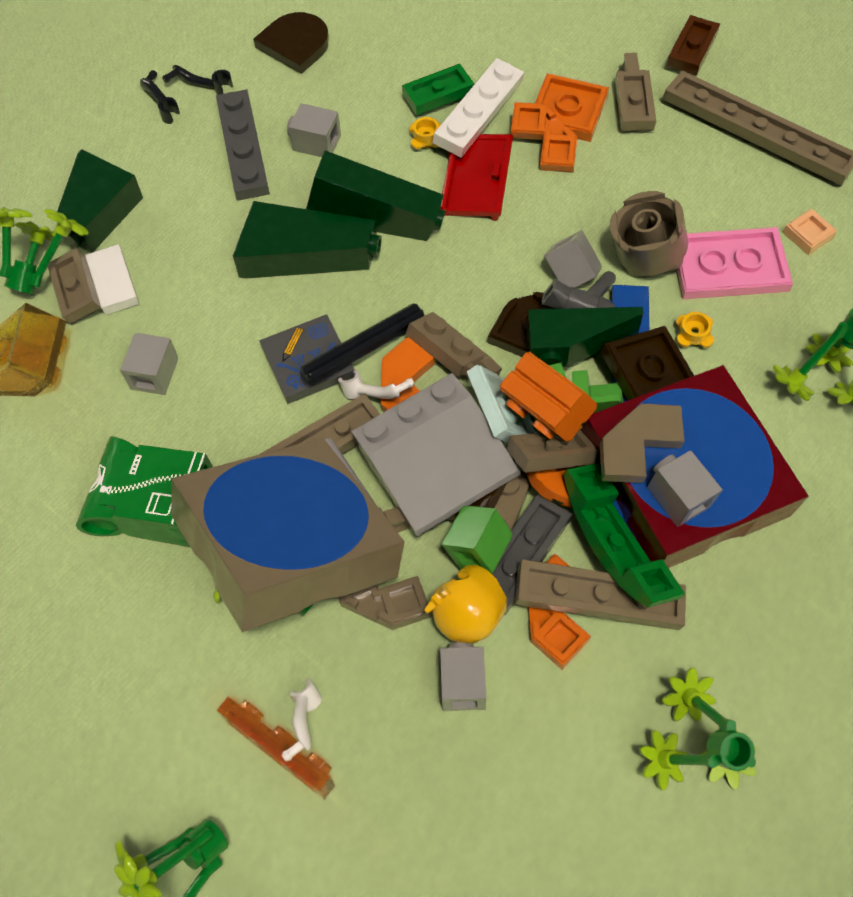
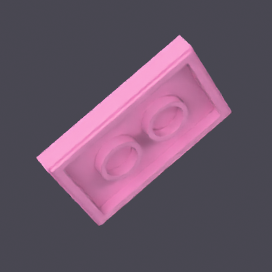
M778 227L687 234L688 249L683 258L682 266L676 269L683 299L790 292L793 282Z

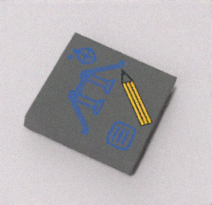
M327 314L259 340L287 404L339 384L338 379L340 377L342 380L354 378L353 371L355 369L352 363L312 386L307 385L300 376V367L341 344Z

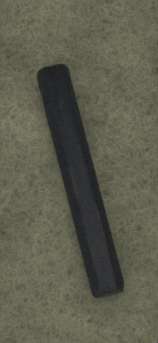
M412 303L300 367L301 378L307 385H315L405 333L409 323L425 315L423 309H420L418 304Z

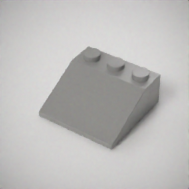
M453 373L351 431L364 460L398 507L416 536L459 512L463 506H469L521 474L520 469L501 440L493 436L486 417L471 394Z

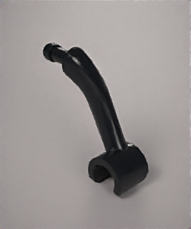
M173 65V70L162 77L163 81L168 83L171 79L178 76L191 85L214 88L217 95L223 94L222 85L233 87L229 71L223 69L215 71L212 74V79L197 76L181 66Z
M151 70L146 78L140 79V86L150 92L158 101V109L162 121L166 124H171L173 118L170 112L179 114L178 104L174 98L166 97L152 81L157 77V72Z

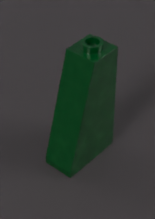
M324 150L314 176L306 207L309 210L375 220L376 232L422 241L428 240L432 229L439 231L446 212L440 209L444 194Z
M253 201L235 248L233 259L239 278L245 279L369 270L373 256L378 257L380 254L382 237L377 235L376 223L372 219Z

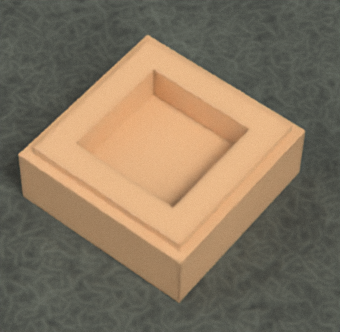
M810 209L787 224L783 233L807 255H810L832 240L837 230L813 209Z

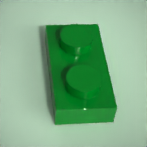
M459 63L402 85V93L417 116L464 98L474 86V82Z

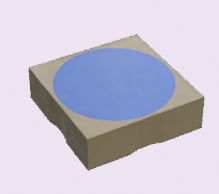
M323 437L171 478V516L194 554L209 569L217 592L242 632L301 612L303 609L319 601L347 596L398 577L405 541Z

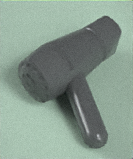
M606 271L588 291L568 287L554 279L543 294L542 305L553 309L615 307V304L604 298L603 295L616 281V275L612 271Z

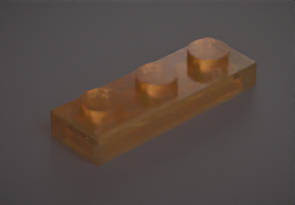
M228 696L217 709V712L226 723L323 800L327 798L335 784L331 776L328 775L332 768L323 759L313 752L307 758L299 752L290 761L286 762L281 756L282 752L288 750L298 741L277 725L272 731L260 722L264 715L245 699L239 705Z

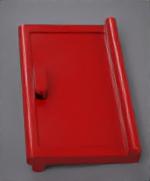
M480 134L462 158L450 152L442 191L444 197L440 209L446 211L444 216H491L493 221L498 220L502 212L513 135Z

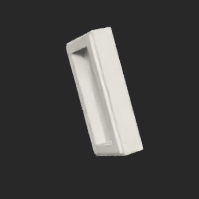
M119 244L85 255L100 305L105 315L139 304Z

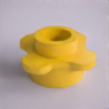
M431 117L417 119L409 127L410 133L413 134L411 146L415 149L438 148L439 146L432 142L434 133L441 124Z
M690 312L677 318L676 325L679 327V335L676 341L680 346L700 345L703 348H708L713 344L714 337L710 332L713 326L712 318L701 312Z

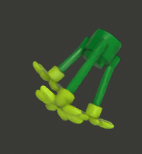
M5 207L1 208L2 267L0 276L6 278L4 286L20 292L33 294L35 287L40 288L42 277L63 237H68L71 230L81 236H84V234L88 235V230L78 224L76 220L67 219L63 213H58L52 209H45L44 213L47 214L48 218L58 222L54 231H50L47 226L38 227L31 221L26 223L17 222L15 226L21 228L22 233L30 235L29 242L31 245L26 261L15 260L14 265L11 266V227H14V217H32V214L17 208L12 210ZM44 239H47L51 243L37 268L33 263L38 248L43 246Z
M853 308L849 311L844 321L838 324L835 331L829 334L827 340L817 333L812 335L815 344H809L806 349L813 355L801 368L796 367L791 371L786 365L783 369L776 364L773 365V370L777 374L775 379L782 384L788 385L787 390L790 394L797 393L805 401L811 399L810 396L815 393L804 383L808 378L807 373L815 365L823 366L828 362L830 368L836 373L841 371V365H853V361L844 355L850 349H853ZM853 381L850 382L849 386L837 382V388L828 389L829 394L838 397V404H849L852 401L853 405Z
M694 667L688 669L685 682L675 676L669 678V682L676 692L663 697L662 703L668 706L676 705L673 718L677 722L688 711L695 721H700L703 712L719 726V730L709 734L706 746L707 751L701 752L699 755H688L683 751H675L678 742L676 733L670 734L664 741L661 733L653 730L651 733L653 747L642 746L639 749L645 758L651 760L642 771L643 777L650 778L656 775L657 785L660 790L664 791L668 786L669 776L677 782H683L684 778L678 767L679 765H700L712 768L708 776L710 782H716L726 774L730 787L737 789L739 787L738 772L748 776H754L757 773L754 768L756 765L754 755L757 748L747 735L738 732L734 720L725 718L710 706L716 703V699L704 692L710 688L714 679L707 676L698 681L697 670Z
M205 819L196 828H188L176 839L145 856L140 853L132 858L124 850L121 841L118 840L115 844V851L119 864L114 867V872L123 883L118 889V893L123 897H161V891L155 887L157 879L183 860L193 870L200 866L203 868L183 896L196 897L209 877L223 865L218 856L228 848L226 837L214 822ZM176 851L156 867L149 869V865Z

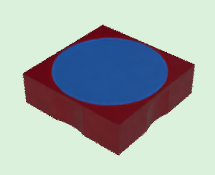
M724 365L593 413L584 422L581 429L585 436L599 450L595 463L601 465L600 442L602 438L640 404L681 406L685 440L682 447L644 446L647 474L643 483L612 482L619 492L616 501L622 510L625 523L651 562L663 559L668 568L705 553L709 548L721 541L735 537H744L791 517L809 497ZM691 450L723 491L708 510L677 528L647 487L655 475L653 468L661 460L669 455H674L678 458Z

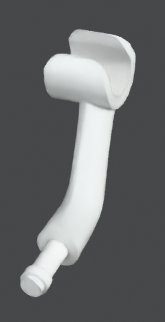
M357 370L353 371L354 378L350 380H342L341 377L338 379L343 394L347 399H355L364 393L366 396L394 399L400 397V392L415 385L412 378L406 379L405 382L397 386L393 383L386 387L363 384Z
M310 678L305 680L307 686L302 691L294 693L292 690L289 693L295 702L292 725L299 741L288 750L282 752L281 756L286 762L290 761L302 749L305 748L309 751L311 748L307 712L316 709L320 705L322 695Z

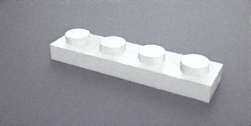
M496 58L436 130L432 143L462 158L521 84L524 72Z

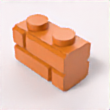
M526 352L516 364L515 370L511 371L500 384V390L509 397L505 404L523 419L528 413L535 417L536 420L532 426L550 440L557 434L564 441H571L581 429V424L586 422L597 409V403L585 391L531 352Z

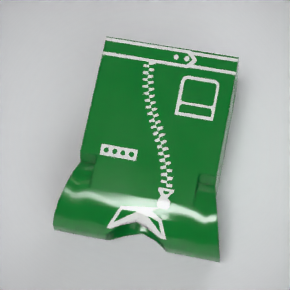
M110 436L98 465L97 478L86 496L76 522V527L81 532L93 536H117L124 533L131 537L190 547L171 516V478L212 468L213 466L206 453L146 445L136 447L124 439Z

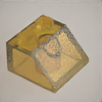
M24 303L0 325V396L35 397L47 387H52L55 384L60 371L59 367L56 366L58 356L64 350L67 342V337L64 336L67 321L28 303Z

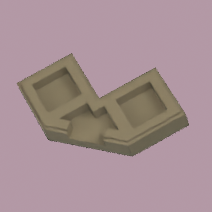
M640 404L611 429L600 442L602 481L643 483L647 477L644 446L681 448L685 442L681 406Z
M418 576L382 588L375 585L347 596L338 597L341 607L391 630L432 617V612L427 614L424 611L428 601Z

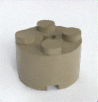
M658 191L637 193L623 201L624 206L617 214L615 210L611 216L610 230L617 257L621 265L627 270V273L633 277L655 276L680 268L688 249V235L680 203L675 199L672 201L666 198L665 193Z

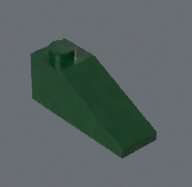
M643 307L531 309L528 311L527 322L528 352L534 354L547 365L561 363L562 367H569L600 352L599 350L605 343L638 334L644 313Z

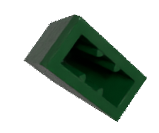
M81 149L77 153L57 212L63 213L67 219L76 220L78 224L88 230L89 234L81 236L71 230L68 237H63V240L74 248L81 247L93 253L143 199L135 175Z

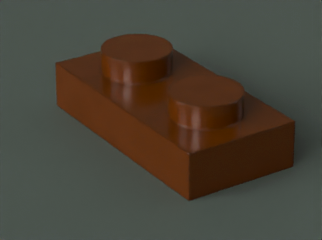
M690 15L668 57L667 67L680 71L683 70L697 76L718 34L720 23Z

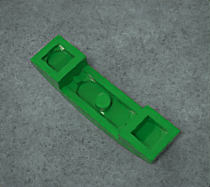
M595 463L566 469L564 479L575 516L593 552L610 576L631 597L648 608L681 599L685 592L664 560L661 559L653 562L649 560L613 505L619 492L611 481H602L601 465Z

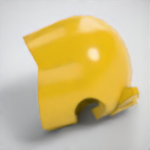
M467 565L457 573L461 580L453 578L436 589L424 611L427 614L433 612L436 626L451 641L474 644L488 638L507 611V597L497 579L487 569L478 565Z

